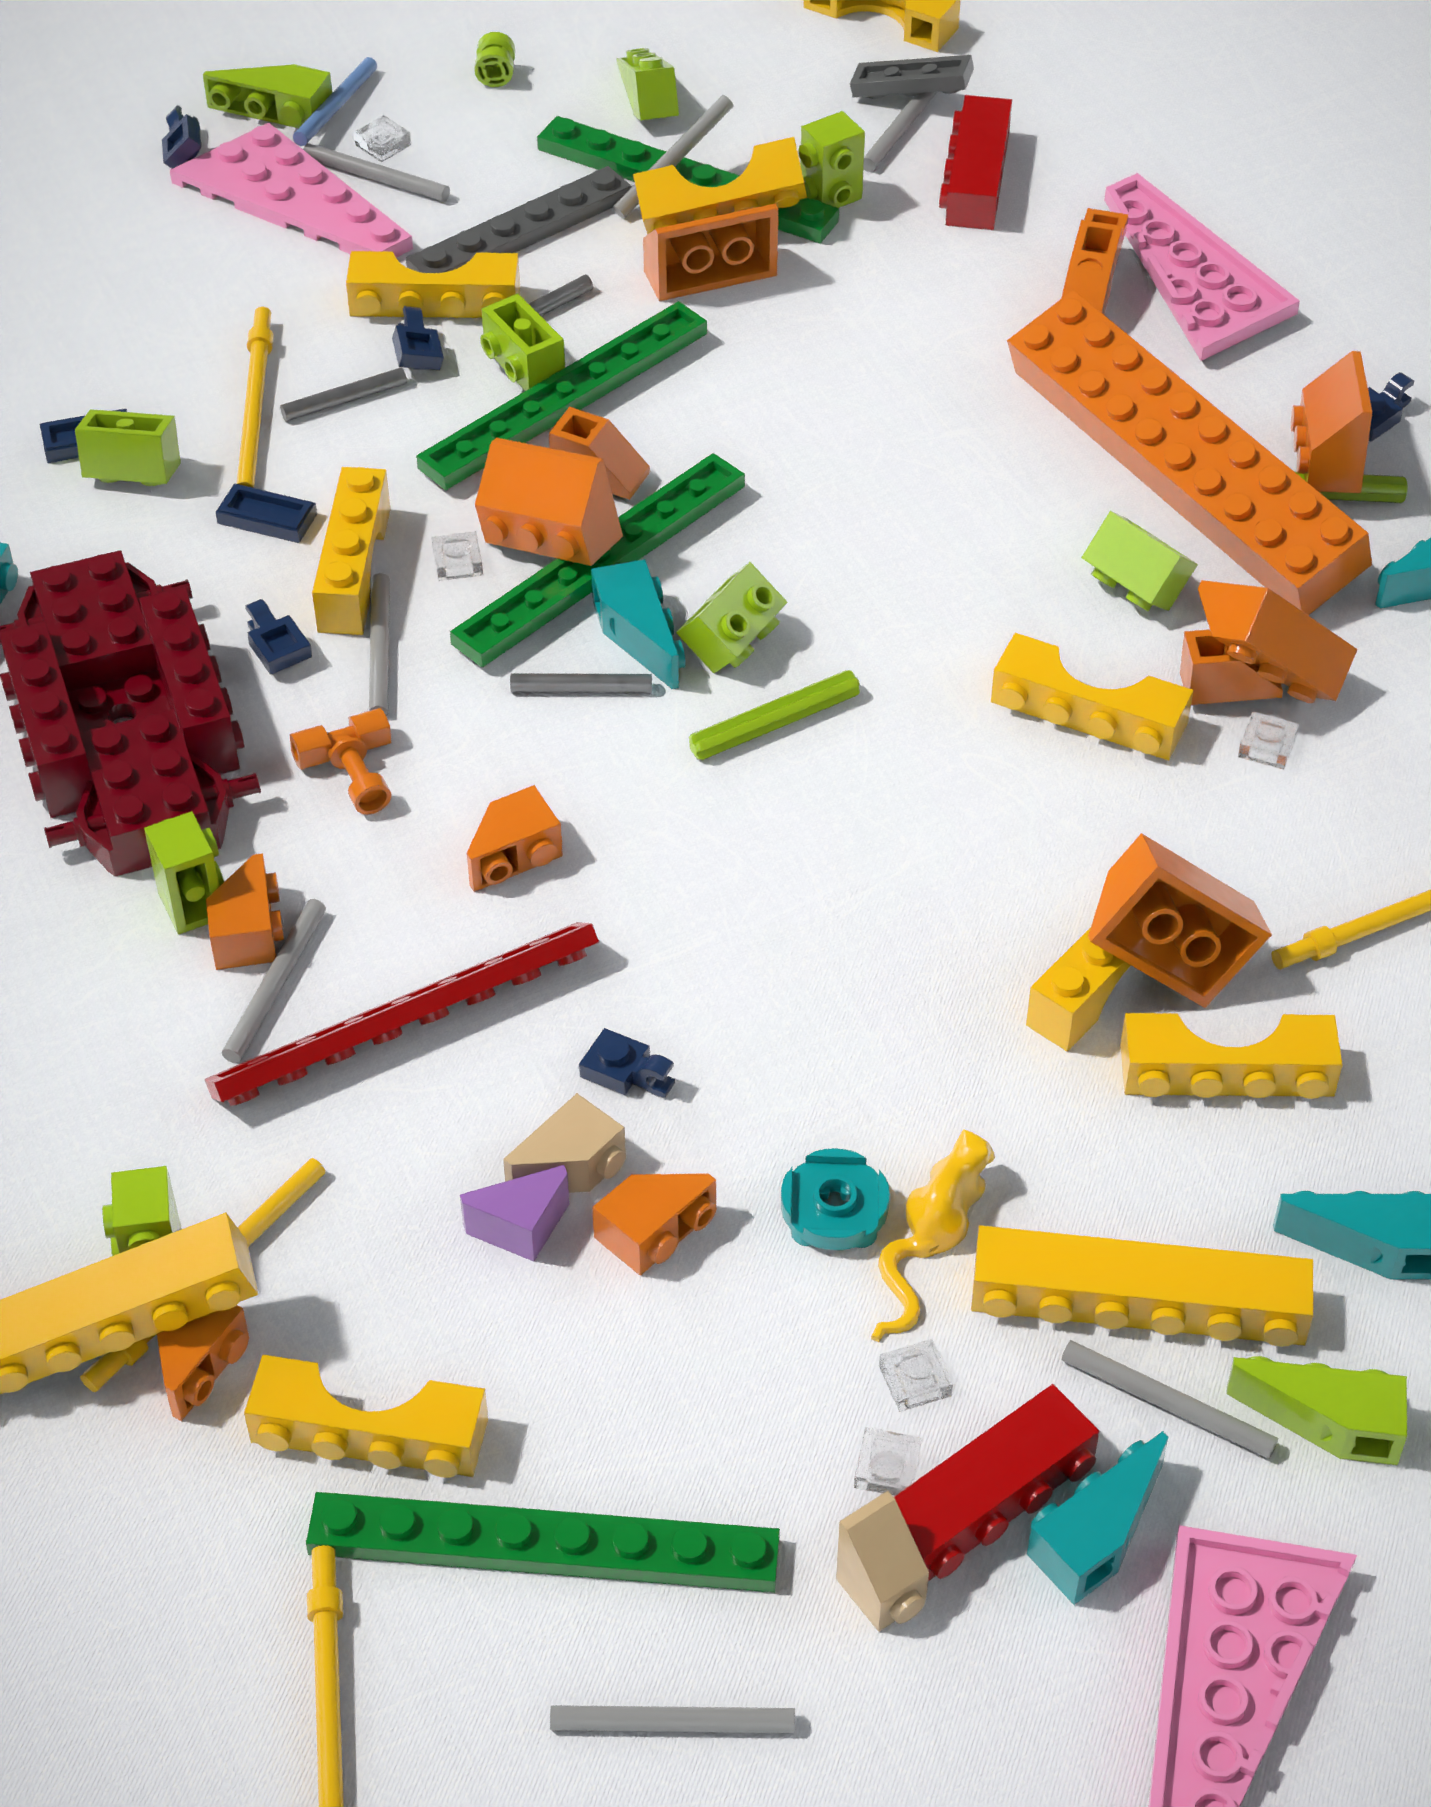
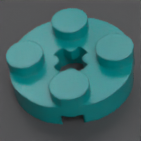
M838 1148L822 1149L805 1156V1163L797 1166L793 1172L792 1166L785 1174L781 1186V1212L784 1221L791 1229V1237L794 1241L802 1246H814L826 1250H846L855 1247L866 1248L872 1245L877 1239L878 1231L885 1224L889 1211V1185L880 1169L878 1175L872 1167L866 1164V1157L851 1150ZM830 1192H839L841 1199L848 1202L841 1206H831L822 1200H827Z

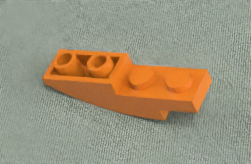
M1087 209L1084 220L1081 219L1061 298L1075 290L1102 314H1105L1111 293L1113 274L1127 230L1129 214Z

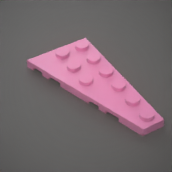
M270 123L258 126L252 131L229 142H225L219 147L170 170L172 184L182 188L187 184L200 188L202 196L210 199L221 196L233 201L235 209L286 229L290 225H294L304 229V236L316 241L321 237L337 242L339 250L349 254L351 251H393L397 258L413 249L412 236Z
M1136 173L1106 187L1104 201L1111 212L1129 214L1125 236L1200 361L1298 314L1300 300L1140 174Z
M1179 1525L1176 1537L1148 1807L1241 1806L1351 1573L1357 1557L1356 1554Z

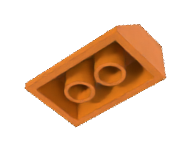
M776 203L657 228L643 238L644 273L658 300H668L777 276L778 207Z
M1351 351L1302 389L1300 405H1293L1291 432H1294L1297 474H1304L1305 481L1318 492L1361 493L1372 419V407L1361 351Z
M496 438L491 442L475 501V508L485 543L592 566L623 537L603 458Z
M1201 580L1198 592L1212 637L1229 647L1227 651L1229 656L1245 663L1255 664L1259 667L1257 673L1261 677L1275 683L1287 685L1289 687L1287 693L1300 701L1314 703L1316 698L1337 700L1358 650L1357 648L1269 588Z
M1141 833L1108 870L1088 937L1093 944L1206 1008L1272 936V933L1253 900Z

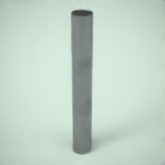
M585 274L534 300L529 305L540 316H543L593 289L592 280Z
M402 367L282 404L280 405L281 414L287 422L407 384V377Z
M511 673L510 691L652 693V674Z

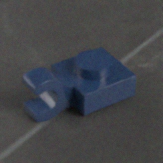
M179 105L166 116L169 132L162 139L163 163L171 169L194 159L202 146L199 120L195 116L191 117L188 114L183 116L182 108Z
M404 306V323H398L395 326L392 336L398 367L440 371L444 356L437 329L424 327L421 308Z
M1402 372L1395 374L1381 393H1378L1371 387L1368 388L1372 407L1368 440L1370 442L1401 422L1403 408L1411 402L1412 397L1404 392L1414 385V380Z
M263 599L245 605L246 611L252 618V620L247 622L250 629L247 632L249 645L270 675L312 657L311 644L290 615L276 620Z
M606 1028L602 1030L578 1064L581 1078L626 1095L634 1084L655 1096L665 1098L675 1084V1079L667 1076L674 1066L670 1059L661 1055H651L649 1045Z

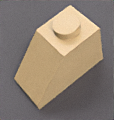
M576 1093L503 1159L505 1181L564 1165L568 1174L569 1193L590 1192L604 1178L609 1179L616 1175L623 1166L626 1159L625 1127Z
M886 1491L839 1521L836 1580L878 1632L895 1621L898 1624H903L911 1620L921 1611L925 1604L929 1572L895 1498L889 1491Z

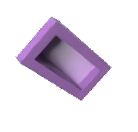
M561 1165L460 1194L462 1221L466 1234L534 1262L569 1206L568 1174L565 1166Z

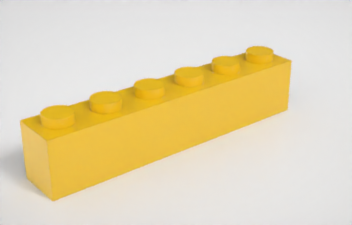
M225 1212L1 1299L0 1394L19 1391L31 1382L57 1372L73 1370L83 1362L109 1352L125 1350L137 1341L163 1331L179 1329L189 1321L215 1311L231 1309L239 1302L259 1295L247 1240Z
M979 1225L971 1311L984 1312L1000 1318L1013 1315L1042 1318L1050 1323L1071 1321L1098 1324L1107 1329L1129 1327L1154 1330L1164 1335L1186 1333L1211 1336L1222 1341L1244 1339L1264 1341L1280 1347L1292 1344L1305 1346L1313 1319V1259Z

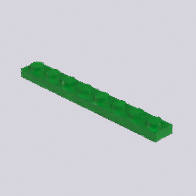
M556 116L537 136V149L539 151L596 170L609 166L622 178L635 182L633 174L648 171L667 152L560 116ZM685 157L675 166L677 171L686 180L703 187L722 186L740 176ZM799 199V202L793 206L778 208V230L819 244L823 242L839 222V208L822 203L816 199Z
M677 301L416 455L417 468L445 491L485 467L490 444L494 439L501 438L521 443L530 441L555 426L569 407L579 410L585 408L707 335V320L680 301Z
M715 453L710 454L620 515L618 518L623 537L592 566L562 559L554 560L450 631L451 645L483 668L592 593L591 569L640 560L745 487V473Z
M316 1492L306 1539V1548L308 1555H312V1549L315 1547L331 1546L335 1549V1557L775 1593L780 1529Z

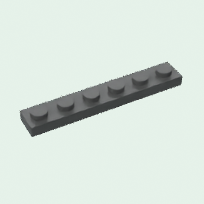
M606 166L406 257V267L423 273H443L465 265L476 253L518 252L613 208L632 186L609 166Z

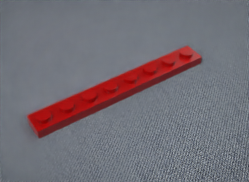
M576 922L205 1078L204 1080L211 1098L220 1102L228 1100L230 1106L247 1102L260 1095L257 1087L274 1080H277L278 1085L294 1082L308 1074L307 1066L323 1059L326 1065L346 1060L356 1054L353 1047L372 1039L374 1045L388 1042L403 1034L401 1030L403 1025L419 1019L421 1025H425L446 1017L450 1014L447 1007L465 1000L467 1005L482 1002L496 994L493 987L511 980L513 986L534 980L542 975L539 968L557 961L558 966H564L581 960L587 956L585 948L599 943L593 924Z

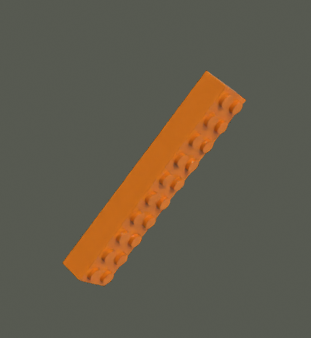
M1075 290L1069 292L1007 340L1017 375L1260 584L1269 588L1307 615H1310L1372 565L1369 534L1366 530Z

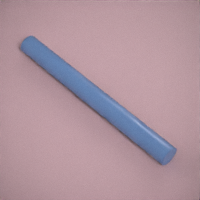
M366 57L293 134V140L297 145L305 146L375 72L377 63L373 58Z

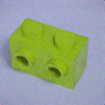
M844 111L801 126V145L798 149L807 198L816 199L837 208L862 199L865 131Z
M518 293L482 308L483 335L480 337L482 348L488 358H494L501 365L512 382H517L526 391L565 368L564 339Z
M90 409L75 429L81 475L84 478H96L105 483L121 480L141 482L146 486H158L167 484L181 464L176 421L173 415Z
M1112 511L1108 513L1081 557L1095 567L1091 573L1092 576L1112 588H1115L1116 584L1120 583L1129 589L1126 598L1146 611H1149L1153 605L1169 611L1198 565L1139 525Z
M748 562L728 577L676 634L715 674L729 663L734 668L743 663L755 650L750 643L756 637L759 640L764 639L778 626L780 621L776 615L788 602L751 562Z
M192 811L145 827L144 830L157 891L177 934L179 935L207 925L206 899L224 883L221 870L217 862L214 861V857L219 856V851L211 829L208 827L201 830Z
M167 1166L111 1172L112 1204L102 1206L105 1236L106 1238H111L112 1256L182 1229Z

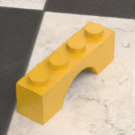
M804 0L803 8L836 19L854 12L881 13L899 22L904 30L905 42L938 52L959 29L961 0Z
M794 137L755 145L751 160L744 172L732 182L718 187H703L686 180L674 165L633 174L647 235L657 228L775 203L778 208H786L797 204L799 199L807 198Z
M351 251L346 279L350 316L404 317L403 307L408 306L421 308L423 317L482 318V308L517 293L520 295L518 253H476L469 262L455 270L443 273H423L402 265L395 257L393 251Z
M364 467L341 468L312 590L318 633L364 634L370 606V574L375 539L384 540L391 510L386 469Z
M1014 633L994 668L991 703L1169 761L1188 724L1194 690L1149 675L1140 682L1124 688L1102 689L1089 686L1078 681L1066 671L1060 660L1059 646Z
M1091 927L1030 987L1026 1026L1067 1052L1098 1021L1109 995L1123 974L1131 966L1090 942L1088 935Z
M1125 1013L1120 1049L1125 1095H1144L1147 1097L1196 1095L1202 1098L1214 1096H1250L1253 1098L1301 1096L1308 1099L1335 1097L1342 1069L1335 1015L1283 1014L1277 1028L1270 1036L1261 1042L1244 1047H1225L1201 1039L1188 1029L1178 1013Z
M263 1354L244 1411L250 1442L259 1444L265 1449L271 1451L295 1449L314 1452L316 1455L328 1460H340L344 1457L365 1460L385 1469H395L399 1466L426 1470L432 1475L443 1478H450L456 1475L474 1477L488 1422L485 1388L429 1380L418 1394L400 1406L383 1411H361L340 1403L330 1395L322 1383L318 1363Z

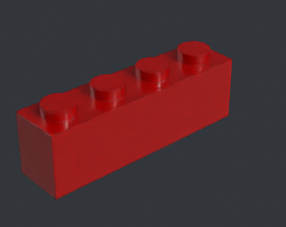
M965 95L962 111L955 110L952 134H950L948 159L946 158L944 183L941 184L939 208L946 209V226L994 230L1010 134L1012 99Z
M1051 1384L894 1496L929 1572L928 1581L935 1576L939 1579L949 1576L960 1566L965 1554L980 1543L983 1546L994 1543L1007 1530L1009 1522L1024 1511L1028 1514L1036 1512L1047 1503L1054 1489L1068 1479L1071 1482L1080 1480L1094 1466L1100 1431L1054 1384Z

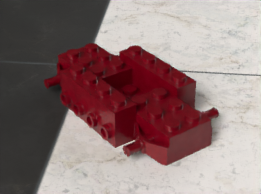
M121 550L30 572L33 585L28 586L17 613L18 619L14 620V623L0 626V645H2L9 671L1 673L0 678L6 700H17V705L9 706L16 734L26 732L27 738L18 740L26 768L36 766L37 769L35 772L28 773L35 801L46 800L50 818L76 812L77 815L76 818H72L73 821L47 828L44 827L49 848L78 840L80 847L85 846L114 877L152 867L144 828L192 811L201 830L209 827L215 838L218 850L221 849L229 808L234 807L233 799L261 793L256 773L232 780L221 778L220 774L240 769L237 750L245 748L238 720L231 721L230 715H233L228 691L226 687L220 688L219 685L222 679L215 655L209 656L208 654L211 648L203 623L198 624L190 602V599H193L188 579L164 586L156 585L153 579L129 562L125 563ZM120 717L134 718L116 724L114 723V721Z

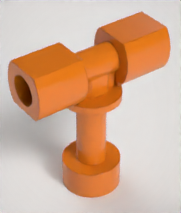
M381 708L350 716L348 727L331 732H326L325 728L319 725L289 734L291 753L300 770L329 761L336 768L346 769L352 780L348 788V795L359 813L366 815L374 814L388 805L391 800V791L380 774L370 773L363 761L367 750L391 743L390 724Z

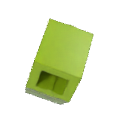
M649 48L627 50V57L616 58L635 117L641 121L679 116L674 66L663 60L662 57L657 56L656 53L649 52Z
M295 64L214 70L203 73L207 108L294 128H299L333 93L330 72Z
M1261 1356L1249 1358L1233 1357L1226 1387V1394L1339 1459L1398 1465L1407 1439V1376L1391 1375L1378 1369L1363 1371L1337 1369L1322 1363L1302 1365L1275 1362Z

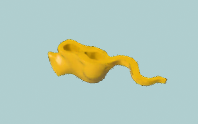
M962 1130L951 1153L934 1164L927 1185L917 1188L910 1193L906 1203V1218L913 1236L892 1241L881 1250L878 1267L882 1279L904 1306V1313L895 1321L877 1323L871 1335V1339L880 1342L884 1334L909 1331L917 1324L920 1315L919 1299L913 1288L897 1269V1264L900 1260L910 1256L927 1258L943 1253L958 1245L967 1235L969 1227L967 1212L982 1197L986 1187L985 1180L980 1173L987 1164L992 1163L995 1159L994 1151L989 1142L971 1131Z

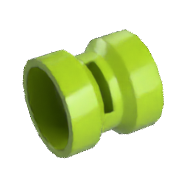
M489 32L484 34L478 41L477 58L474 67L475 75L486 86H504L513 76V61L516 51L515 44L508 35L501 32Z

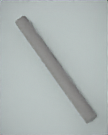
M925 92L914 96L864 156L865 171H874L937 92Z
M722 95L649 170L670 165L675 167L734 107L732 101L727 96ZM635 184L613 206L615 213L623 219L639 204Z
M307 143L303 149L321 164L445 202L450 194V187L321 146Z
M378 573L371 579L369 711L381 708L387 716L390 579L386 574Z
M310 899L305 905L222 1050V1056L232 1063H239L326 911V907L321 901Z
M1072 1340L1069 1341L1063 1352L1062 1361L1259 1455L1270 1459L1279 1438Z
M551 1705L550 1730L795 1733V1708Z

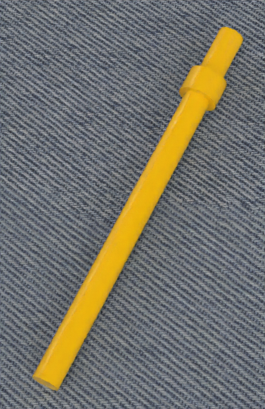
M258 307L255 310L253 327L249 330L247 339L250 361L237 484L252 488L255 485L267 355L272 351L274 338L273 332L270 330L272 313L267 307Z
M1431 889L1329 929L1327 926H1321L1304 933L1302 940L1272 951V961L1279 970L1309 958L1318 961L1335 954L1337 947L1431 911Z
M310 1158L237 1227L247 1240L248 1247L326 1173L319 1161ZM157 1334L137 1341L125 1350L102 1355L80 1376L81 1381L89 1390L97 1392L125 1364L132 1366L149 1349L147 1343Z
M318 1546L312 1549L313 1589L307 1593V1618L314 1623L319 1807H344L338 1621L343 1617V1592L336 1587L335 1549L331 1546Z

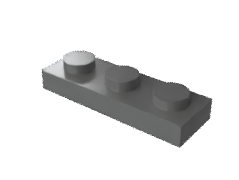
M972 55L858 63L850 81L852 97L877 99L885 95L904 94L906 96H916L925 92L939 91L952 94L960 90H966L974 70Z

